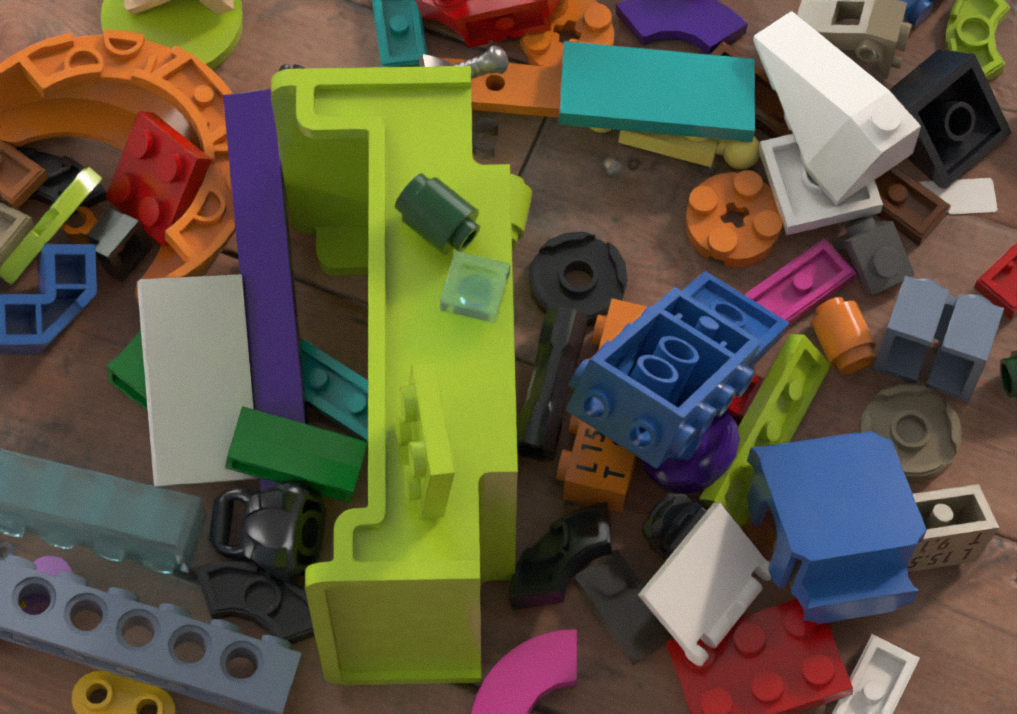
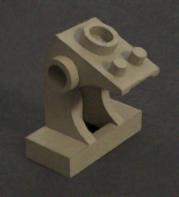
M899 0L801 1L797 16L839 50L855 51V55L861 61L877 64L883 79H888L891 67L900 69L903 57L894 56L895 50L905 52L912 25L911 23L903 22L907 6L906 2ZM843 19H860L859 25H835Z

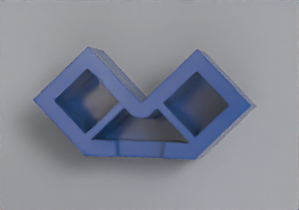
M44 244L37 256L38 294H0V355H40L89 306L97 295L95 244Z

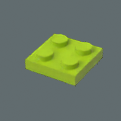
M436 361L414 363L411 365L408 386L399 388L400 410L395 411L394 418L398 445H408L409 465H404L403 468L406 497L408 501L417 500L420 520L444 517L455 470Z

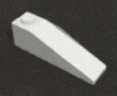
M789 12L754 36L753 42L772 89L776 90L784 109V119L789 131L792 130L801 151L800 158L806 172L836 206L913 154L921 128L920 124L886 87L794 12Z

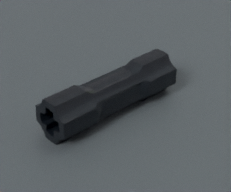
M560 306L547 308L538 341V354L525 404L520 410L516 426L517 454L523 458L535 459L540 462L554 460L562 428V416L570 388L568 385L573 376L576 361L580 357L587 329L588 317L578 310L566 309Z

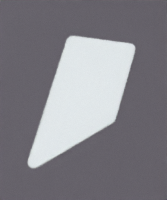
M991 178L960 179L953 182L946 189L940 188L933 181L919 182L951 205L949 210L951 215L988 213L998 210L993 180Z

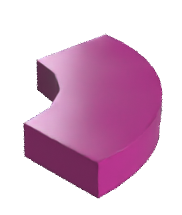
M577 629L560 630L539 635L523 642L508 652L484 679L476 695L471 714H529L538 700L552 691L576 686Z

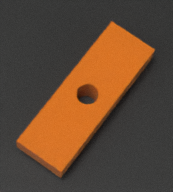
M440 58L449 61L453 66L467 61L464 59ZM508 63L507 70L503 74L485 73L483 76L472 78V110L559 117L561 67Z

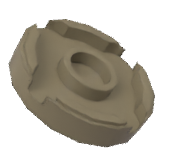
M901 383L881 390L868 403L859 423V433L875 432L877 435L891 440L907 481L920 483L938 477L951 465L961 444V422L954 406L945 398L942 400L938 395L933 394L932 389L920 384Z

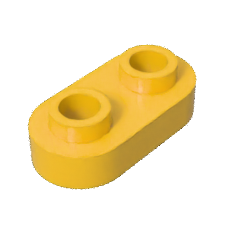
M94 671L84 675L75 684L71 696L72 706L76 714H139L140 710L146 705L158 707L156 714H178L173 699L165 690L106 671ZM99 689L107 691V697L103 702L99 704L89 702V697L94 691Z

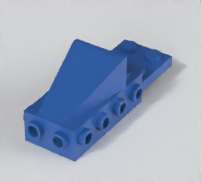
M704 271L682 291L674 287L653 306L649 305L638 319L632 324L628 323L612 341H606L589 361L585 359L578 366L568 386L574 392L565 410L656 469L667 458L689 460L693 456L714 416L720 417L726 411L734 396L739 398L745 392L755 375V371L751 368L782 338L789 322Z

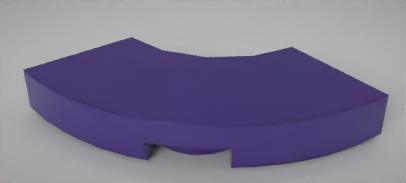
M624 0L616 4L615 14L643 46L658 40L675 39L694 44L707 55H710L723 41L729 44L745 34L748 23L740 15L716 0Z

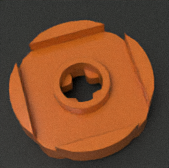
M561 0L550 17V31L530 35V32H526V36L520 37L521 50L527 56L529 65L562 68L564 43L559 42L560 35L558 32L570 30L580 37L578 40L570 39L568 42L613 46L614 28L612 25V14L607 6L598 3L596 0Z
M743 170L739 173L727 172L712 176L692 190L686 212L685 231L692 247L701 256L708 260L709 256L716 260L724 261L723 266L741 268L756 264L769 256L780 237L783 221L779 215L771 187L763 182L758 173ZM731 211L741 213L744 216L742 227L736 228L732 222L724 224L721 219H724L727 212Z

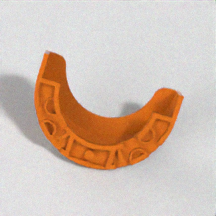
M105 29L104 35L73 37L72 33H66L51 37L28 46L0 63V139L8 142L13 147L54 137H81L106 143L123 152L138 112L145 111L154 112L212 159L193 203L185 214L165 231V240L170 246H160L153 263L140 279L205 276L236 232L223 95L233 93L225 82L197 57L175 45L171 49L145 40V34ZM136 285V288H135V296H136V303H137V305H138V307H139L138 288H137V285Z

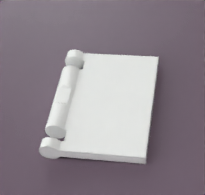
M714 502L638 596L682 647L687 658L694 664L702 666L709 656L702 647L697 645V641L701 639L711 648H716L763 589L762 585L751 574L754 571L760 578L769 581L771 579L768 570L770 562L762 556L722 504Z

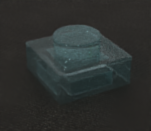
M455 251L441 295L440 310L496 323L510 276V264Z

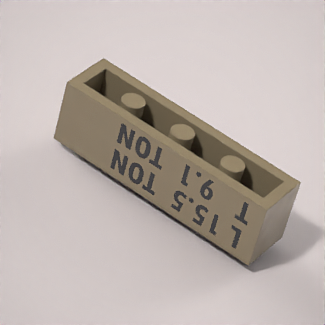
M979 484L913 494L927 532L922 542L917 543L907 566V571L925 570L978 560L1000 528ZM776 539L775 543L773 544L774 550H775V548H776L777 539ZM796 559L788 581L790 589H792L802 560Z

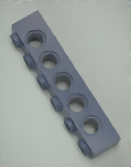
M9 555L5 561L0 559V639L242 714H283L302 654L292 650L293 645L289 641L271 635H263L261 640L241 634L242 629L239 626L224 620L213 619L210 624L190 618L191 613L172 604L162 603L159 608L140 603L139 596L121 588L111 587L108 593L88 587L86 579L73 573L60 571L57 573V576H52L36 571V564L21 557ZM30 595H42L49 600V607L41 614L30 615L20 608L21 602ZM90 610L97 613L102 621L95 629L82 631L72 624V618L80 611ZM142 626L152 633L153 639L145 646L134 647L123 639V634L131 627ZM194 642L203 649L204 656L197 662L185 663L177 658L174 650L181 643ZM234 658H245L254 665L256 672L249 678L237 679L228 673L226 664Z

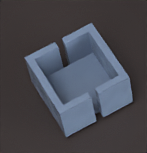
M905 275L873 370L916 384L928 347L931 346L933 339L941 342L926 387L969 402L987 362L1004 308L993 305L988 299L979 295H963L959 293L958 298L948 295L949 290L943 288L934 280L927 278L915 279Z

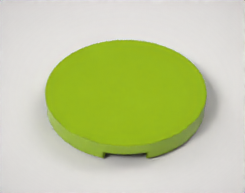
M103 0L101 8L103 33L106 29L145 34V40L173 49L174 45L197 57L212 70L221 65L234 51L243 31V7L241 0H234L233 10L220 15L198 0H171L137 14H132L124 8V0Z

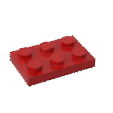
M798 599L740 617L716 648L707 646L699 639L697 645L702 647L709 656L702 666L691 662L675 639L666 641V648L690 714H796L853 695V686L828 623L817 624L812 621H803L804 611Z

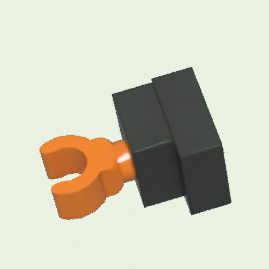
M78 207L77 211L85 224L79 228H71L69 225L64 224L62 226L64 233L73 244H95V253L108 275L123 282L153 247L138 220L111 208L97 221L89 208Z

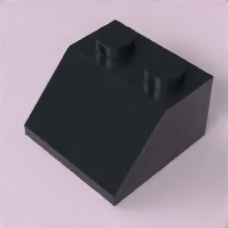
M938 49L889 89L921 126L914 152L907 159L940 188L946 189L1012 133L979 61L973 53Z

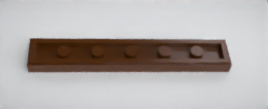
M724 41L710 54L746 58ZM755 65V127L772 139L793 134L792 130L789 131L784 119L785 112L776 90L772 89L766 72ZM896 165L875 179L883 203L881 213L876 215L884 221H893L896 229L918 246L923 243L949 213L950 204Z

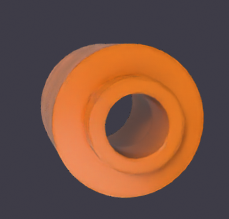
M836 297L816 308L817 315L811 320V326L829 364L837 367L840 375L857 372L876 360L877 357L873 350L876 343L855 301H844L842 297Z

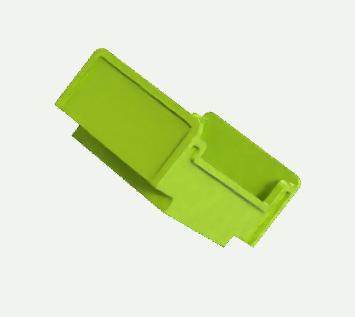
M471 66L281 70L271 78V101L291 225L293 229L300 233L316 235L317 263L319 268L326 274L335 276L368 275V506L366 508H352L340 514L334 525L333 560L315 563L305 569V592L324 680L335 685L481 683L480 587L486 581L511 580L512 574L515 573L518 467L510 164L482 165L473 159ZM423 173L429 179L439 178L479 210L476 223L480 225V230L464 251L459 253L453 249L448 254L443 255L402 222V214L394 206L402 190L418 174ZM436 361L455 474L444 517L420 520L417 500L408 501L406 497L403 468L404 465H409L408 445H398L394 416L395 411L400 410L399 388L408 386L411 365L414 363Z

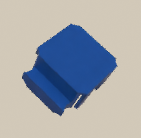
M857 432L750 449L747 462L752 466L755 474L747 495L749 515L753 526H759L763 521L768 505L773 513L777 542L768 570L773 583L778 588H786L796 559L802 560L790 593L798 599L803 607V621L822 624L894 612L900 607L914 603L919 590L913 586L908 578L907 566L917 543L922 542L927 530L891 440L881 437L875 432Z

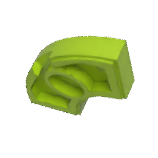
M956 0L946 26L945 50L975 54L987 81L989 82L1003 73L1005 62L996 49L995 31L1008 17L1011 7L1004 0Z
M90 167L84 168L0 267V277L12 286L38 256L44 244H48L100 182L102 177Z

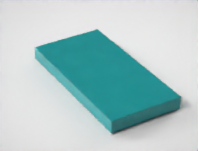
M564 41L558 124L752 142L755 133V59Z

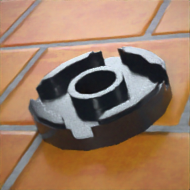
M587 232L563 233L548 240L539 249V253L535 256L534 261H532L529 270L531 296L542 313L546 314L547 308L557 306L578 310L588 317L587 326L596 324L598 314L607 316L611 299L623 301L627 289L626 263L618 249L608 241L605 243L602 240L596 239L594 234ZM573 270H582L590 275L592 281L584 287H573L566 282L565 276Z

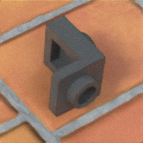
M866 216L846 225L847 234L833 240L837 250H847L865 295H875L903 281L905 275L909 277L915 275L893 221H874L873 216Z

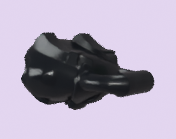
M284 480L275 487L264 491L239 487L227 489L214 499L209 542L217 553L230 559L254 561L264 568L268 575L282 581L294 580L304 576L305 569L320 559L326 513L322 496L319 491L300 480ZM235 500L245 505L241 522V538L239 544L228 545Z

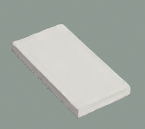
M242 274L140 279L137 282L154 487L258 479L254 476L225 469L227 454L241 408L244 406L253 409Z

